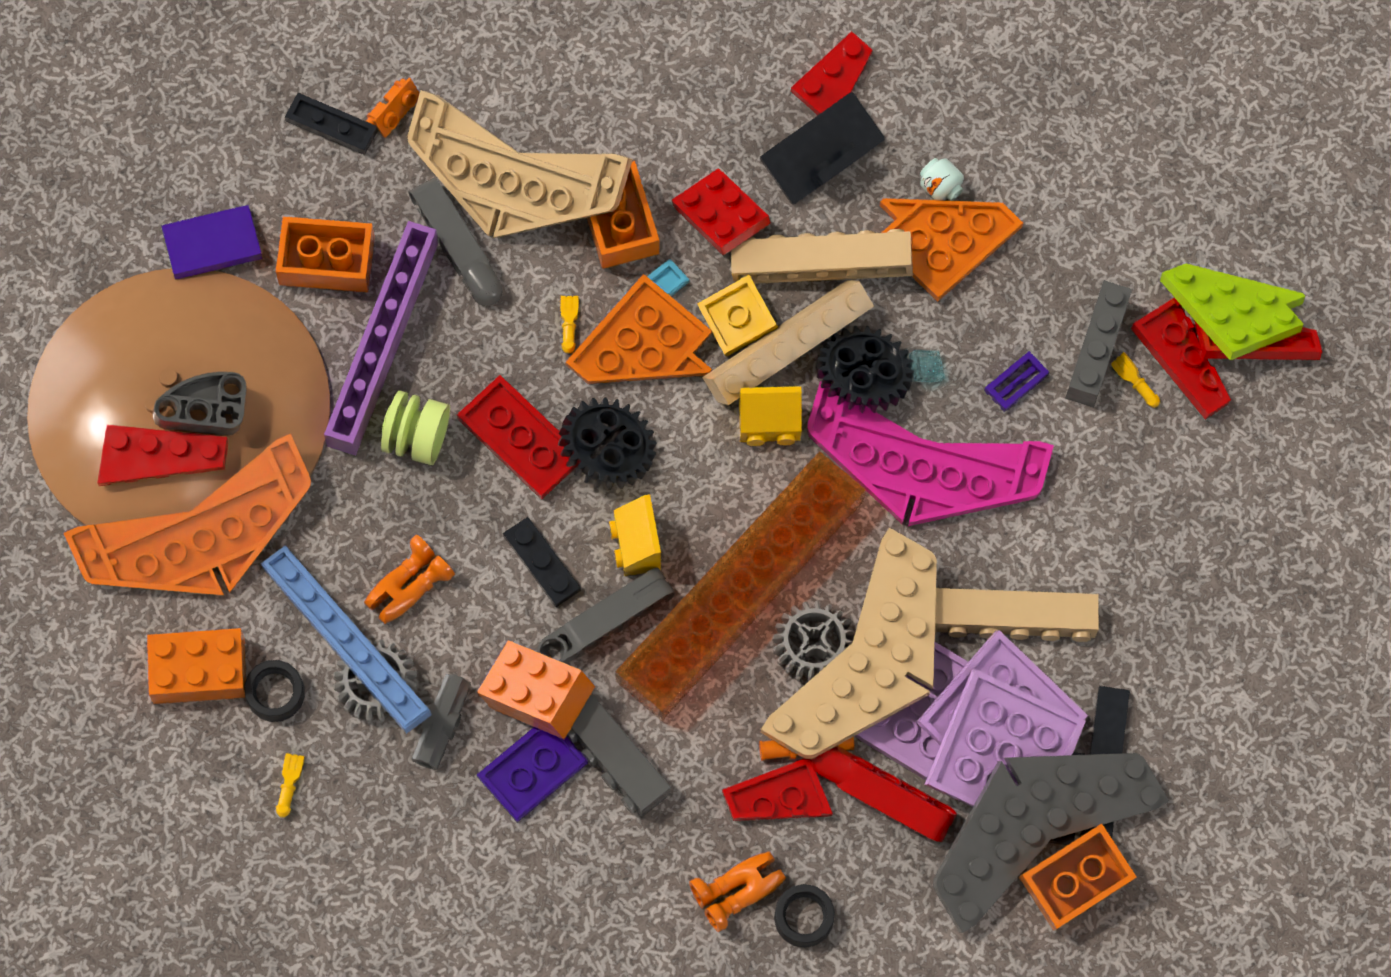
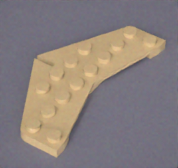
M420 90L408 132V142L413 150L488 236H492L494 233L493 238H500L614 211L619 206L633 160L619 154L519 153L439 95Z
M891 528L887 530L880 543L853 643L773 712L761 728L762 734L799 756L812 759L930 695L929 690L906 678L908 675L933 690L937 560L930 550Z

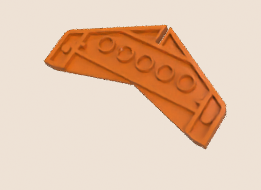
M290 433L275 440L261 454L189 512L79 526L64 532V536L83 578L91 584L224 595L213 569L219 568L230 593L311 487V477Z

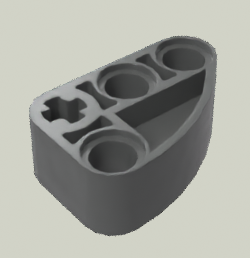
M235 372L205 373L184 380L170 388L155 401L152 414L153 420L157 426L163 429L223 436L234 435L240 430L244 417L246 381L242 375ZM234 384L239 388L240 392L230 395L225 392L224 386ZM169 406L174 409L175 415L164 417L160 414L159 409ZM201 410L205 413L206 418L202 421H196L191 418L190 412ZM225 414H231L232 423H226Z

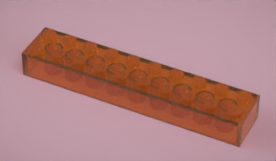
M819 451L615 671L616 682L657 718L663 721L864 502L866 489Z

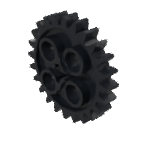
M855 325L852 333H850L844 327L842 328L841 335L834 333L831 336V340L826 339L823 348H820L815 367L818 369L816 377L823 379L821 388H830L828 397L839 396L838 405L847 401L849 402V410L855 405H859L861 413L865 411L866 407H870L871 411L876 413L879 405L883 410L887 411L890 403L897 406L899 399H904L907 390H910L914 370L911 369L913 360L907 359L909 351L900 350L901 341L890 342L892 334L882 337L881 329H878L874 334L870 332L869 326H866L864 332H860L859 328Z
M607 397L603 398L601 404H598L595 398L591 399L589 405L582 401L578 409L575 407L571 409L569 415H566L562 423L563 425L559 431L561 438L558 445L564 448L560 455L562 457H570L566 466L577 467L574 473L575 476L581 473L585 474V483L594 479L596 488H599L602 482H606L608 490L612 489L614 483L620 489H623L627 482L633 486L637 478L642 480L646 472L649 471L656 455L653 449L657 442L650 440L654 431L645 430L648 420H638L640 411L631 414L629 412L630 404L620 408L618 399L615 400L613 405H609ZM620 428L624 429L619 434H617L614 442H609V440L613 437L616 431H618ZM601 445H606L595 459L591 458L598 452Z

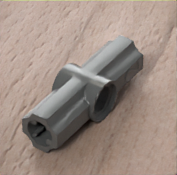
M454 674L445 675L434 704L431 703L428 708L431 716L423 721V732L413 754V762L429 769L438 770L448 742L455 736L453 730L459 726L461 720L460 712L470 690L471 682Z

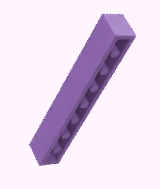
M411 221L407 222L324 433L327 447L356 456L437 249L438 237L436 229Z

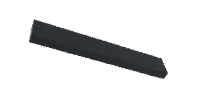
M1099 685L1090 755L1119 754L1123 752L1130 690ZM1114 822L1103 824L1112 838ZM1095 827L1080 831V837Z

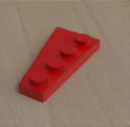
M1174 297L1133 323L1131 330L1206 420L1226 407L1231 399L1215 367L1210 365L1208 359H1203L1200 343L1193 331L1194 325L1190 317H1186L1181 307L1182 305Z
M1194 320L1203 359H1228ZM1303 327L1300 333L1235 359L1320 360L1322 348L1317 330Z
M106 424L97 484L99 486H107L111 483H129L147 478H166L169 475H188L225 470L229 439L222 436Z

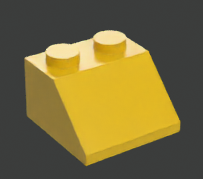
M801 386L740 388V442H747L749 446H761L767 441H777L779 445H792L795 441H800L802 432Z
M649 494L615 509L614 521H609L611 538H618L619 549L614 550L617 568L623 567L624 576L646 573L654 568L661 570V551Z

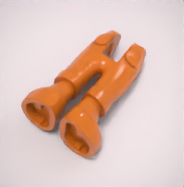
M417 534L409 542L412 550L409 560L406 558L400 566L379 581L364 601V604L370 610H373L389 595L394 599L379 615V619L384 624L395 620L410 609L427 591L429 592L433 588V583L449 581L455 575L452 568L440 556L436 557L431 547ZM430 563L428 569L423 574L421 573L405 589H401L411 577L419 572L418 570Z
M770 851L742 861L724 875L713 879L714 883L707 884L701 878H694L689 881L690 889L701 908L708 906L718 897L729 893L730 890L746 884L743 889L725 898V901L713 904L705 909L704 912L707 919L717 932L727 928V919L731 914L735 915L741 912V909L763 899L776 890L786 879L781 869L769 874L765 878L761 877L759 871L769 866L775 860Z

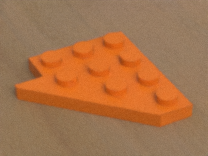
M883 198L879 205L895 220L881 233H887L892 229L911 232L912 277L937 302L1023 227V222L1004 203Z
M643 274L569 357L565 365L587 384L705 376L712 369L694 353L712 334V330Z

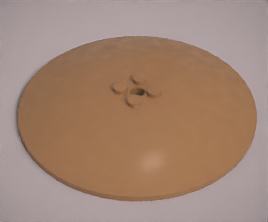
M172 268L155 270L127 278L100 291L77 308L57 329L44 349L31 382L27 412L29 440L38 469L50 491L60 504L85 526L189 512L261 454L275 440L290 433L311 476L326 441L324 433L330 420V391L323 359L307 328L295 313L271 293L250 281L215 270L176 280ZM212 372H235L244 377L247 386L244 417L240 430L236 434L223 436L160 428L155 424L152 415L155 401L180 382L197 375ZM234 384L224 386L225 392L230 395L240 392L239 388ZM169 406L159 409L160 414L164 417L175 415L174 409ZM201 410L190 412L191 418L196 421H202L206 418L205 413ZM225 414L226 423H232L231 414ZM106 424L222 436L229 439L225 470L188 475H169L166 478H147L129 483H111L107 486H99L97 484Z

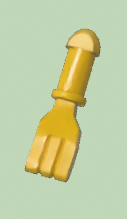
M561 296V318L565 321L562 324L563 343L561 345L563 351L567 354L572 353L576 347L575 329L577 326L574 321L578 318L579 296Z
M1123 352L1111 363V366L1123 380L1133 383L1132 388L1139 392L1148 406L1152 408L1158 407L1160 404L1158 394H1155L1145 382V379L1139 376L1138 368L1129 356Z
M290 753L285 755L282 770L284 784L280 786L281 793L278 805L276 806L277 815L281 818L288 816L291 811L290 806L293 792L296 790L294 783L300 779L305 756L292 755Z

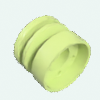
M398 391L384 418L381 450L386 453H392L396 446V455L401 457L405 454L409 445H411L412 460L434 465L446 435L450 418V404L429 399L421 411L420 397L418 395H412L408 402V393Z

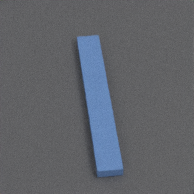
M286 546L261 563L264 571L406 734L431 716L428 707Z

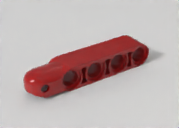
M835 746L811 759L815 772L835 783L841 790L934 841L943 842L949 827L957 816V812L947 804L839 746Z

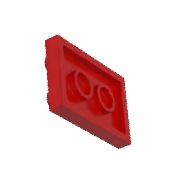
M719 168L671 200L674 208L722 255H725L771 224L769 215Z

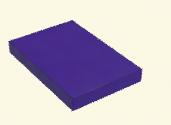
M249 205L161 225L175 280L262 259Z
M533 727L476 776L518 823L585 767L588 761L567 736L565 739Z

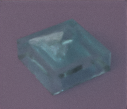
M914 350L909 354V358L913 360L911 367L914 370L915 382H941L945 379L939 351Z

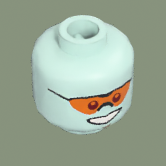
M934 158L920 172L922 177L920 185L934 200L949 199L953 201L963 191L961 184L963 183L964 175L946 158L940 160Z

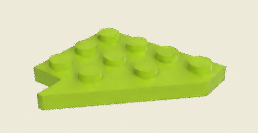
M1187 263L1162 272L1160 282L1229 360L1300 333L1304 323L1291 310L1303 304L1306 296L1301 292Z

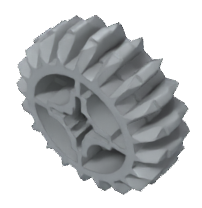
M805 601L802 604V611L798 607L792 606V616L783 613L781 617L783 623H776L775 630L778 633L773 635L772 641L778 645L773 647V653L781 655L777 659L779 665L789 663L785 668L786 674H791L794 670H797L795 678L797 681H800L803 674L808 675L807 681L809 682L814 675H817L853 643L851 639L854 638L855 631L846 630L851 624L850 620L840 621L843 612L838 610L832 614L831 604L826 605L825 610L820 609V601H815L814 608H810L808 602ZM819 621L822 624L818 627H809L804 622ZM832 629L835 631L840 645L836 654L831 650V645L826 641ZM792 631L797 634V638L802 643L796 655L791 650L788 641ZM820 637L819 646L815 644L814 647H808L809 638ZM817 656L822 660L827 659V661L821 663L806 662L808 658Z
M380 639L375 648L386 661L397 667L399 671L396 672L412 690H416L417 683L413 679L417 677V671L410 669L414 665L413 660L405 659L407 654L404 649L396 652L397 646L393 642L386 649L384 640ZM338 660L337 665L342 671H336L333 674L334 679L339 681L333 685L334 690L341 692L337 696L338 702H346L344 705L346 712L355 709L354 716L357 719L366 712L367 722H372L373 714H378L379 721L384 722V713L387 711L374 696V702H368L360 699L352 692V690L358 689L359 692L367 691L371 693L357 676L351 679L353 674L351 669L343 660Z

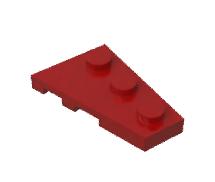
M851 31L791 87V92L816 115H819L852 92L873 50Z
M801 759L722 789L723 797L733 821L831 817L833 815L818 776L812 767L811 759Z

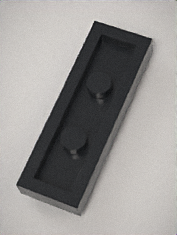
M297 93L285 115L286 122L363 155L366 154L378 132L376 125L301 93Z
M526 517L503 533V537L555 607H558L581 591V587L529 517Z

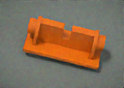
M402 78L400 81H395L394 85L383 97L388 103L379 102L367 114L368 119L366 122L376 125L384 138L398 126L400 120L417 103L420 92L412 79L408 78L405 80Z

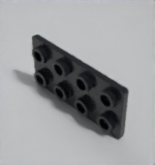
M850 92L761 155L760 160L789 202L794 205L870 152L871 149L883 142L885 137L855 94Z

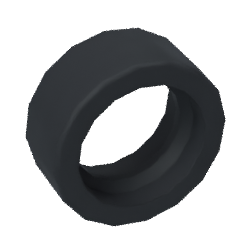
M267 660L256 665L248 674L244 684L245 698L251 711L260 719L269 722L284 721L294 716L301 708L305 698L304 684L299 672L291 664L281 660ZM281 674L290 680L293 686V694L286 705L280 708H268L259 702L256 689L259 682L267 675Z
M801 884L792 886L782 893L776 903L774 921L776 929L783 940L793 946L807 948L818 945L827 938L833 927L835 910L832 900L825 891L814 885ZM803 897L816 901L823 912L822 924L816 931L809 934L795 932L790 928L786 920V910L790 903Z

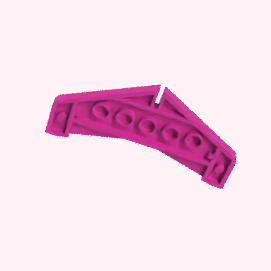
M820 381L808 421V436L901 524L904 520L909 499L915 500L908 526L1025 502L1033 500L1040 495L1054 445L1041 441H1023V444L937 443L922 439L879 413H873L868 407L861 413L859 405H855L851 410L848 409L849 402L847 401L838 405L839 396L828 397L830 388H821L822 381Z

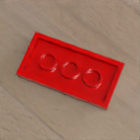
M501 375L457 414V419L541 500L576 468V466L567 467L566 463L570 457H562L560 455L564 447L558 445L561 438L559 430Z

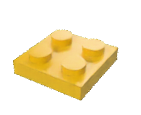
M750 275L697 303L726 357L778 328Z

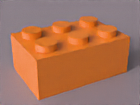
M633 161L619 206L612 212L587 217L602 269L659 254L660 240L636 163Z
M283 216L276 264V275L279 285L368 292L375 241L373 225L371 223Z
M241 628L147 635L149 696L153 704L245 698V638Z
M508 640L477 693L495 711L565 739L595 686L582 670Z
M1103 824L1098 825L1019 876V879L1053 931L1137 878Z

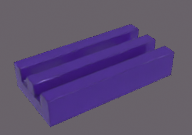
M1028 351L988 384L984 391L1005 412L1049 376V371ZM1030 362L1032 364L1031 367L998 393L995 390L1026 363ZM1036 370L1039 372L1006 401L1003 399Z

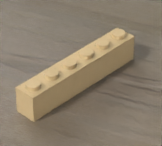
M892 229L887 233H875L865 230L857 234L847 235L842 232H832L827 236H815L814 234L804 233L798 237H785L783 235H772L766 239L750 237L731 250L733 281L735 283L747 275L751 276L755 284L913 276L911 232Z
M846 280L779 325L777 329L766 334L702 378L716 401L729 405L740 398V388H755L873 308L874 305L860 281Z
M936 588L935 635L936 632H949L951 637H965L967 633H977L981 638L989 639L995 631L1000 630L1004 635H1010V638L1016 640L1027 639L1031 635L1041 636V639L1046 641L1059 640L1060 637H1072L1073 641L1087 642L1091 638H1095L1099 630L1098 594Z

